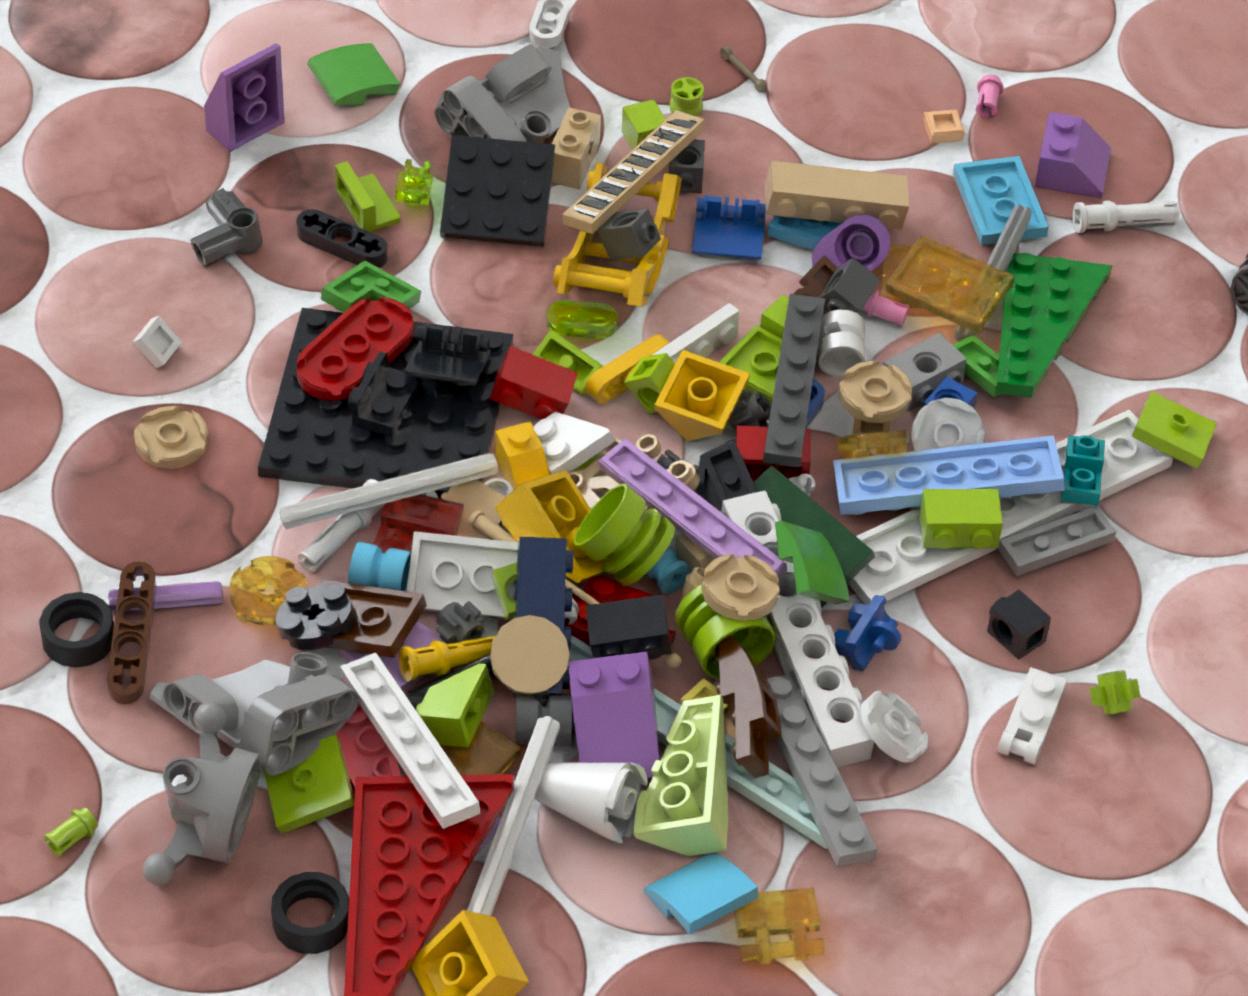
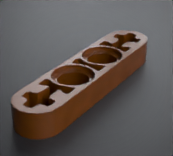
M140 561L128 564L120 575L107 682L111 698L121 704H131L137 701L142 696L145 685L157 586L155 571L152 566ZM137 576L144 577L140 587L141 596L134 595L133 582ZM131 608H139L145 612L142 620L133 623L125 620L123 616ZM127 642H135L141 647L140 652L133 657L123 656L120 654L119 649ZM123 668L130 669L131 684H129L128 690L120 689V684L123 683L124 679Z

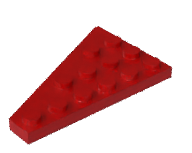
M514 774L461 775L479 801L480 814L444 829L408 776L356 777L344 996L395 995L514 791Z

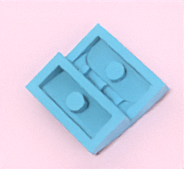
M709 853L644 887L645 894L667 919L674 916L689 934L758 898V887L732 862L717 853Z

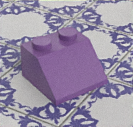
M1049 112L1035 187L1102 199L1111 147L1082 117Z

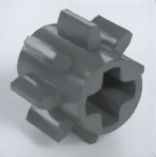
M743 390L729 419V423L735 431L737 426L768 427L766 420L770 418L771 405L763 394L759 392L754 394L751 390L746 393Z
M470 601L466 602L464 606L457 602H452L440 611L437 617L439 627L436 628V631L447 644L481 638L484 632V627L481 625L484 619L480 616L481 611Z

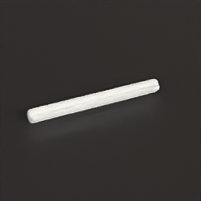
M488 453L284 506L279 512L283 527L290 529L492 476L498 473L497 460L494 454Z
M545 716L537 720L515 780V789L507 801L467 911L488 916L492 915L560 729V723L553 720L552 717Z

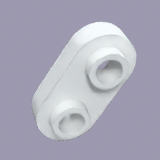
M567 0L538 1L529 26V39L532 44L537 47L552 48L561 42L569 20L570 6Z

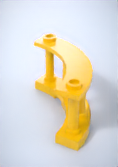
M596 163L595 171H589L587 191L607 174V166L602 163ZM664 173L663 181H657V184L647 183L635 194L654 197V200L658 202L656 216L652 219L661 237V240L644 257L620 259V261L638 263L637 268H634L632 271L584 264L587 255L610 258L604 244L591 242L594 233L590 234L580 230L570 254L562 258L561 265H556L553 286L558 287L557 293L568 294L574 286L623 293V297L628 298V305L645 306L648 303L649 296L644 295L645 293L653 294L662 270L669 244V238H665L664 235L667 222H674L682 178L678 175Z

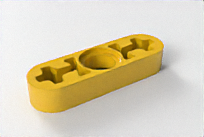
M662 334L650 337L595 371L586 382L585 392L598 404L610 402L629 390L625 380L640 359L652 356V354L669 344L670 341Z

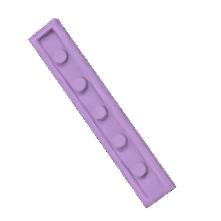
M626 438L598 461L602 471L619 484L626 483L645 500L649 508L658 510L662 518L670 520L677 530L714 559L725 554H735L734 557L744 558L746 554L766 562L776 572L778 579L787 571L786 562L779 560V557Z

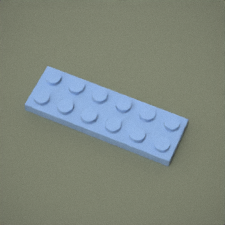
M1054 436L833 460L840 515H860L873 511H897L903 508L919 507L921 505L923 489H998L999 498H1011L1037 493L1048 494L1065 490L1064 476Z

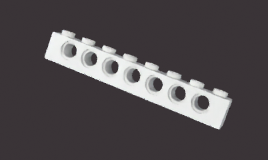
M766 490L723 500L721 513L779 557L775 522L781 521V515L778 506L775 503L771 504ZM786 562L787 571L778 579L780 590L776 606L765 616L776 634L775 646L773 648L785 675L791 674L836 767L871 759L874 741L863 726L860 716L861 703L863 702L862 695L857 687H852L849 680L847 661L844 656L838 655L835 648L834 632L829 624H824L821 617L820 601L797 594L793 563ZM822 688H828L831 691L823 690ZM836 719L843 720V721H845L846 723H840V722H837V721H835V720H836Z

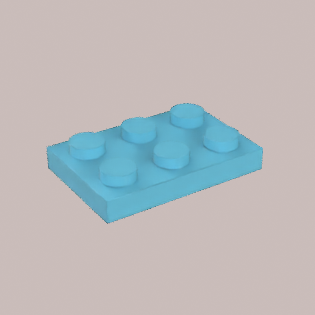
M1020 156L954 164L953 176L980 245L997 243L1013 208L1017 205L1028 207L1032 212L1031 219L1021 240L1047 237L1049 227Z

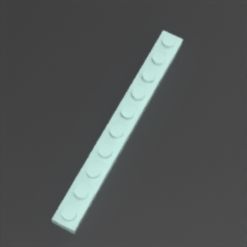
M571 635L569 661L593 659L591 647ZM654 688L659 741L667 746L668 741L666 737L681 705ZM725 734L727 785L827 849L828 847L794 777L768 761L769 774L754 778L743 766L738 765L735 761L732 745L736 740Z

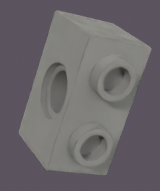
M939 332L883 361V365L888 367V363L894 365L908 376L912 384L911 404L906 411L909 412L918 406H923L926 399L946 377L962 384L967 359Z

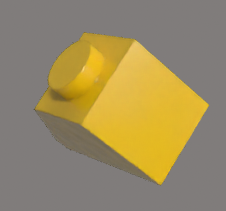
M530 421L495 431V458L504 479L511 484L514 490L522 483L550 475L543 446Z

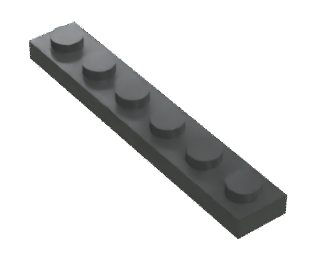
M797 294L789 295L763 463L800 467L825 298Z

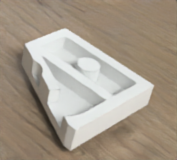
M558 412L552 413L533 426L543 446L548 469L552 474L567 470L570 473L616 441L608 428Z

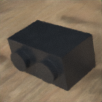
M663 594L586 605L589 640L593 658L647 652L649 660H652L662 655L672 654Z

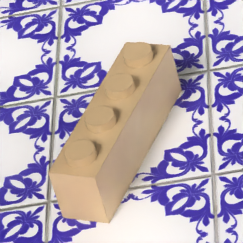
M771 161L765 181L766 215L843 223L856 215H869L880 220L887 229L902 230L910 207L908 179L904 175Z

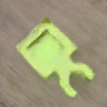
M412 159L405 161L404 172L399 171L395 201L405 202L409 205H429L433 184V175H430L431 163L429 161H425L424 166L419 168L412 166Z

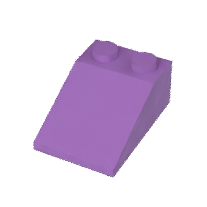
M277 43L221 72L204 104L206 131L230 152L285 123L281 46Z
M640 652L569 661L571 699L579 762L639 764L645 769L647 781H651L653 778L651 769L655 761H660L661 759L653 672L648 653Z

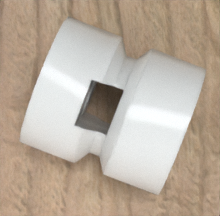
M839 309L830 311L823 316L819 339L818 364L827 375L842 378L847 369L857 363L865 362V323L860 315L850 310Z

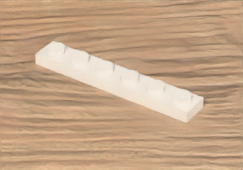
M377 653L340 666L341 678L348 686L358 692L360 706L442 828H447L480 814L479 801Z

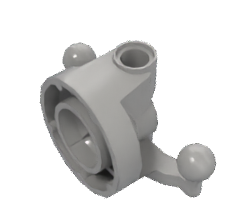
M216 702L201 704L194 714L195 724L201 730L200 758H176L171 760L163 770V782L166 793L169 796L168 804L172 819L177 823V827L171 843L164 852L149 856L143 864V875L153 885L163 886L170 882L175 875L176 868L182 865L190 855L229 865L245 830L258 784L261 756L260 754L235 748L228 757L221 755L216 737L218 731L222 729L226 722V712ZM184 774L187 777L185 782L179 783L176 786L172 785V781L176 776Z

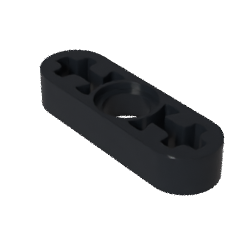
M315 209L301 212L296 219L297 236L301 241L355 265L367 261L381 268L388 260L387 242L378 235ZM337 236H347L351 240L346 243H337L333 239Z

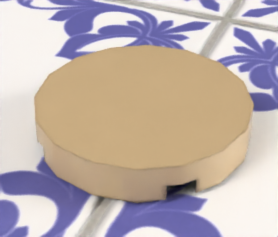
M866 361L855 364L847 369L842 376L839 387V400L843 408L855 418L872 423L889 422L905 414L911 404L912 384L908 376L894 365L888 363V367L879 365V361Z
M180 406L159 407L146 413L141 418L138 428L136 425L134 431L136 452L150 465L164 469L183 468L196 462L205 453L209 443L207 425L203 418L193 410L192 413L183 411V407Z
M725 554L714 559L706 567L701 591L704 600L713 611L729 619L749 621L768 615L776 606L780 590L778 586L779 580L776 572L766 562L746 554L744 558L734 557L735 554Z
M527 615L514 618L500 628L492 642L490 660L494 674L508 689L514 693L535 695L545 693L560 681L567 670L570 653L567 639L558 626L546 618Z

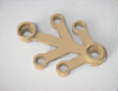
M653 434L641 436L636 443V447L652 459L656 458L661 452V445ZM615 438L616 441L602 450L603 454L584 470H574L569 473L591 509L600 500L594 492L610 491L619 485L609 475L599 476L604 471L600 469L598 463L603 456L621 442L618 438ZM679 460L672 463L666 469L693 491L699 485V476L694 466L689 462ZM645 504L644 512H645L646 510H648V509H651V508H649L646 504Z

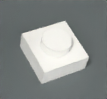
M156 316L150 319L132 343L155 368L165 365L183 341L160 316Z

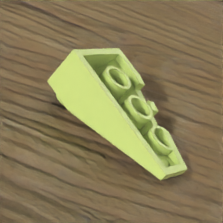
M716 695L683 701L666 737L668 741L667 748L661 760H656L651 769L653 778L647 791L642 790L637 799L633 832L636 839L685 856L726 851L729 817L724 705L722 696Z

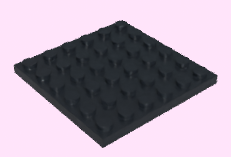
M310 308L301 309L258 464V477L353 489L363 486L369 479L380 482L490 452L500 403L489 398L498 369L509 347H513V334L414 322L415 332L412 342L387 367L404 372L419 341H416L418 326L424 327L425 324L444 327L443 341L446 328H451L452 344H454L457 329L462 330V345L464 331L483 333L484 337L490 338L489 350H491V354L476 386H457L450 381L438 379L421 380V388L394 436L390 437L352 425L351 409L348 408L349 398L323 400L309 395L301 388L296 374L299 354L343 314L342 312ZM480 478L477 480L483 483L484 478ZM451 486L434 491L437 494L438 500H443L441 495L447 493Z

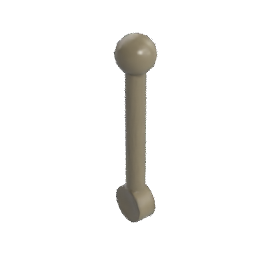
M729 46L720 49L722 58L724 60L729 59L754 83L757 91L764 92L767 89V82L763 79H758L733 55V51Z

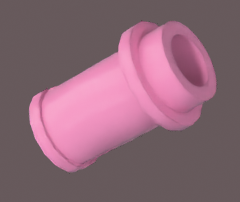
M985 75L977 84L979 98L976 112L985 118H990V110L992 116L997 114L998 98L1003 93V83L996 75Z
M879 291L872 293L862 312L868 313L869 318H872L874 315L902 327L910 305L880 296L881 292Z

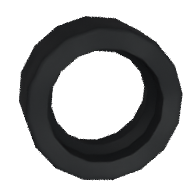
M68 593L52 600L43 609L39 620L43 650L51 660L63 666L83 667L102 660L111 651L114 621L112 610L103 599L90 593ZM77 618L91 619L99 623L101 627L95 635L80 641L63 640L54 633L62 623Z
M303 872L289 877L278 886L272 897V926L277 939L287 948L299 953L317 954L335 947L344 939L348 930L349 896L347 891L335 877L322 872ZM306 898H320L330 902L335 907L334 918L326 924L315 928L295 925L288 920L286 915L291 905Z

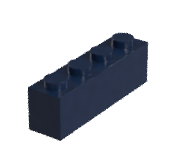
M519 537L517 547L515 618L527 615L546 618L559 627L567 639L570 650L571 627H564V613L571 612L572 588H565L566 573L573 572V550H566V538ZM567 666L565 674L556 685L545 693L539 694L542 699H547L550 694H562V689H569V666ZM513 692V698H517V693Z

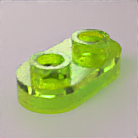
M561 300L552 303L547 309L546 325L549 330H553L560 336L603 339L612 336L617 330L618 314L608 304Z

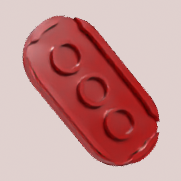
M379 297V301L370 302V298L353 304L299 354L296 374L301 388L309 395L323 400L349 398L354 387L358 388L361 384L366 365L369 362L373 363L379 351L387 353L388 366L410 345L415 332L411 311L403 303L384 297Z

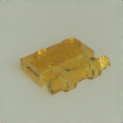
M814 887L758 892L757 899L733 911L738 938L755 937L756 944L740 945L742 962L757 960L758 964L772 963V959L794 957L795 961L808 960L810 955L825 953L823 938L807 939L806 932L820 930L821 920ZM791 934L792 941L771 942L769 935Z

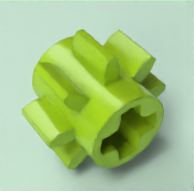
M1126 670L1097 675L1098 684L1089 687L1092 705L1103 706L1104 714H1115L1132 710V700L1141 697L1138 680L1127 679Z

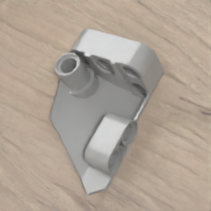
M529 44L490 69L483 80L478 81L473 76L463 78L443 91L434 110L437 123L451 139L452 135L544 143L559 129L566 111L570 107L563 82L561 53L542 46L535 48L532 44Z
M301 652L293 655L291 666L265 659L239 672L219 678L208 679L202 674H196L169 683L156 682L151 691L150 699L198 734H201V730L194 721L195 711L205 702L218 703L226 712V722L222 729L218 731L217 737L233 749L239 748L260 754V769L274 776L303 763L321 745L318 742L319 740L335 735L356 710L359 703V694L334 675L326 673L327 661L322 656L311 652Z

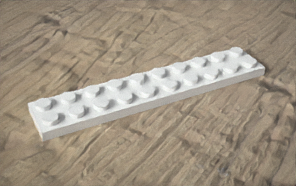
M1130 410L1073 435H1086L1095 439L1105 440L1099 501L1172 466L1173 457L1131 436L1138 418ZM1068 438L1056 443L1063 473ZM1062 491L999 498L1003 522L1000 540L1064 518L1089 505L1061 501ZM920 507L856 536L873 550L875 558L848 584L866 605H869L875 595L885 596L886 601H889L998 548H923L919 516Z

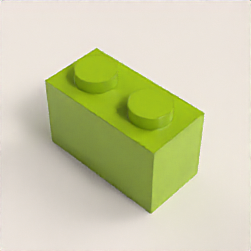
M923 489L919 512L923 548H998L1003 525L998 489Z

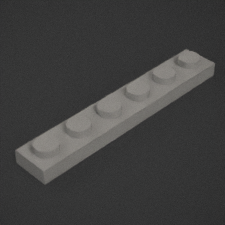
M791 674L767 678L777 702L781 721L782 737L775 739L836 866L840 867L875 860L877 848Z

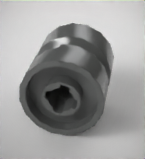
M517 693L515 745H528L537 720L549 716L560 723V729L553 746H571V695L550 694L547 700H542L539 694L524 695Z

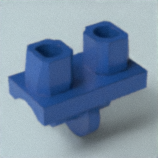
M875 595L869 605L854 603L848 615L850 628L853 630L837 629L834 634L835 648L838 655L850 657L854 670L864 671L875 653H881L883 649L894 650L901 642V634L896 629L898 626L897 621L891 619L885 611L884 605L887 602L885 596Z

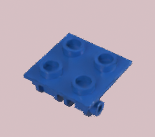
M705 195L704 198H697L692 254L761 260L766 215L765 204L760 203L758 199H743L742 206H739V198H736L735 206L728 205L729 197H725V205L721 204L722 197Z

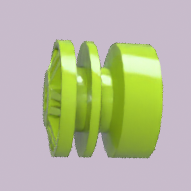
M626 483L612 488L593 506L581 522L573 540L574 545L591 560L600 561L605 558L604 570L608 574H614L615 579L623 586H629L638 581L656 564L668 548L675 532L674 524L667 518H661L660 512L655 508L644 512L645 500Z
M702 584L694 588L682 599L676 609L675 622L688 644L692 647L695 657L708 677L720 679V668L716 660V650L719 649V642L729 635L747 651L758 665L769 656L775 646L776 634L765 616L749 621H739L722 616L713 611L704 600L701 591Z

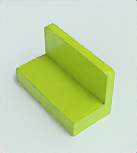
M348 161L335 165L336 191L359 228L372 232L400 222V214L374 174L358 178Z

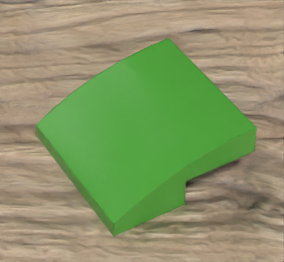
M372 43L353 44L331 49L309 58L307 65L334 105H364L367 95H396L400 86L399 81Z
M785 521L775 522L779 560L793 563L797 594L836 605L850 602L840 562L823 534Z

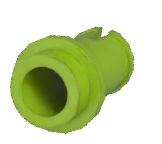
M84 807L81 810L74 809L71 811L69 819L50 833L44 835V840L48 841L46 842L47 846L59 857L85 836L92 837L94 830L98 827V823L87 808Z

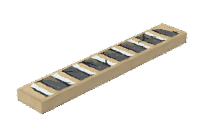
M677 110L673 112L562 214L563 224L593 234L705 130V119Z

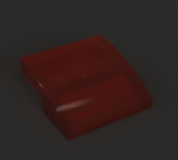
M422 494L385 503L380 515L381 526L373 544L381 548L383 554L389 548L412 552L414 532L457 536L464 504Z

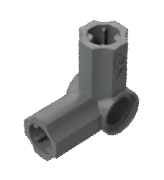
M222 188L212 193V197L206 203L208 212L219 226L190 239L192 249L203 266L235 251L241 254L253 253L262 246L263 241L258 215L255 210L245 207L233 191H226Z

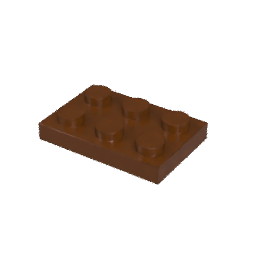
M324 579L318 585H342L345 588L346 594L351 599L355 612V621L351 630L345 636H343L341 631L338 635L332 637L333 644L326 648L365 654L377 653L378 656L394 658L427 606L424 594ZM316 616L310 618L309 620L316 619Z

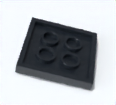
M452 135L440 237L544 247L555 144Z

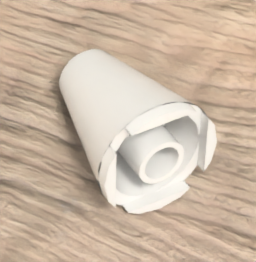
M547 763L535 798L538 802L602 837L621 844L624 843L622 837L631 838L633 835L636 802L640 795L641 784L647 786V776L645 769L635 763Z

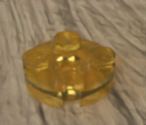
M902 429L894 432L880 431L835 437L836 451L841 452V458L853 459L870 457V449H876L877 454L885 455L907 452L906 445L910 444L909 430Z
M263 556L251 560L250 566L245 567L242 571L241 567H239L230 580V600L236 611L237 618L242 622H251L258 625H276V614L279 607L286 601L285 594L294 587L307 588L306 578L302 572L300 574L299 571L294 569V563L282 557ZM266 587H274L275 593L266 595L260 593L265 591Z

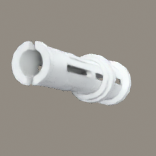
M1110 200L1103 201L1102 204L1084 205L1083 202H1076L1073 207V225L1077 233H1084L1086 229L1101 228L1109 232L1116 229L1117 226L1178 223L1180 211L1176 201L1116 205Z
M369 479L363 486L377 483L378 481ZM392 502L339 515L308 547L298 554L299 563L307 571L316 572L358 529L367 528L372 523V517L381 508H388Z

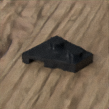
M734 440L700 455V481L696 493L720 512L723 500L757 492Z

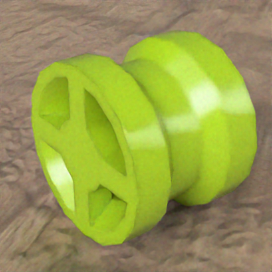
M682 77L675 80L671 85V113L677 110L698 117L703 110V84L691 77Z

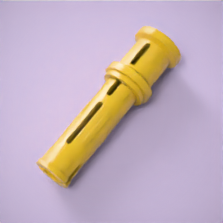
M495 636L471 639L453 644H445V642L437 640L432 641L429 646L412 649L410 646L402 647L398 654L400 672L408 682L415 681L418 676L435 673L437 676L445 675L451 668L466 665L490 654Z

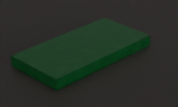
M772 465L753 482L757 492L766 490L771 504L775 503L778 506L781 521L823 534L840 562L846 584L875 558L872 549ZM819 600V601H820V604H821V608L828 603V602Z

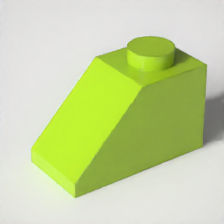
M479 663L429 687L422 703L417 705V713L439 745L469 747L495 693L487 665Z

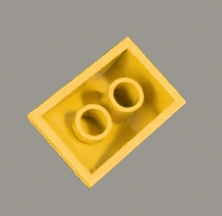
M567 470L522 483L494 507L501 518L502 524L517 542L519 537L566 538V550H573V572L566 573V576L576 583L607 573L603 568L605 558L600 561H593L573 543L576 531L591 508Z

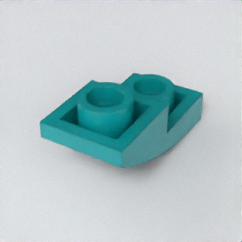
M1068 435L1063 473L1065 490L1062 491L1061 501L1094 506L1099 505L1105 440L1095 439L1086 435Z

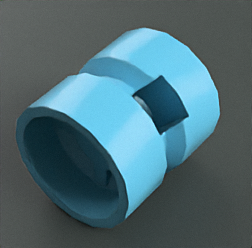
M358 542L350 562L348 583L406 591L411 551L389 548L383 554L382 549L375 544Z

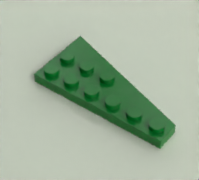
M1014 253L1005 275L996 393L1033 397L1048 374V368L1053 360H1057L1062 346L1065 342L1068 343L1086 315L1088 306L1099 295L1103 283H1106L1110 278L1112 265L1068 260L1062 257L1051 258L1035 256L1029 253Z

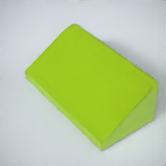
M553 330L549 331L532 354L577 372L573 389L583 396L587 395L585 385L589 377L603 367L598 361Z

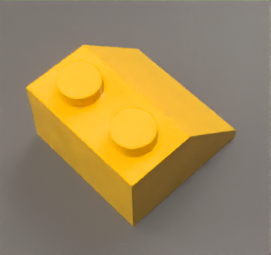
M462 910L418 953L411 965L425 996H515L529 983L496 917Z

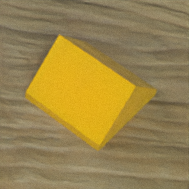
M682 349L654 404V409L686 441L722 434L750 378V373Z

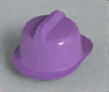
M856 215L847 219L818 242L812 254V267L825 255L837 267L854 258L869 271H873L887 258L891 247L890 235L886 226L877 218L869 215Z

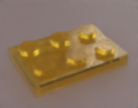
M921 235L886 282V292L979 334L1014 285V276Z

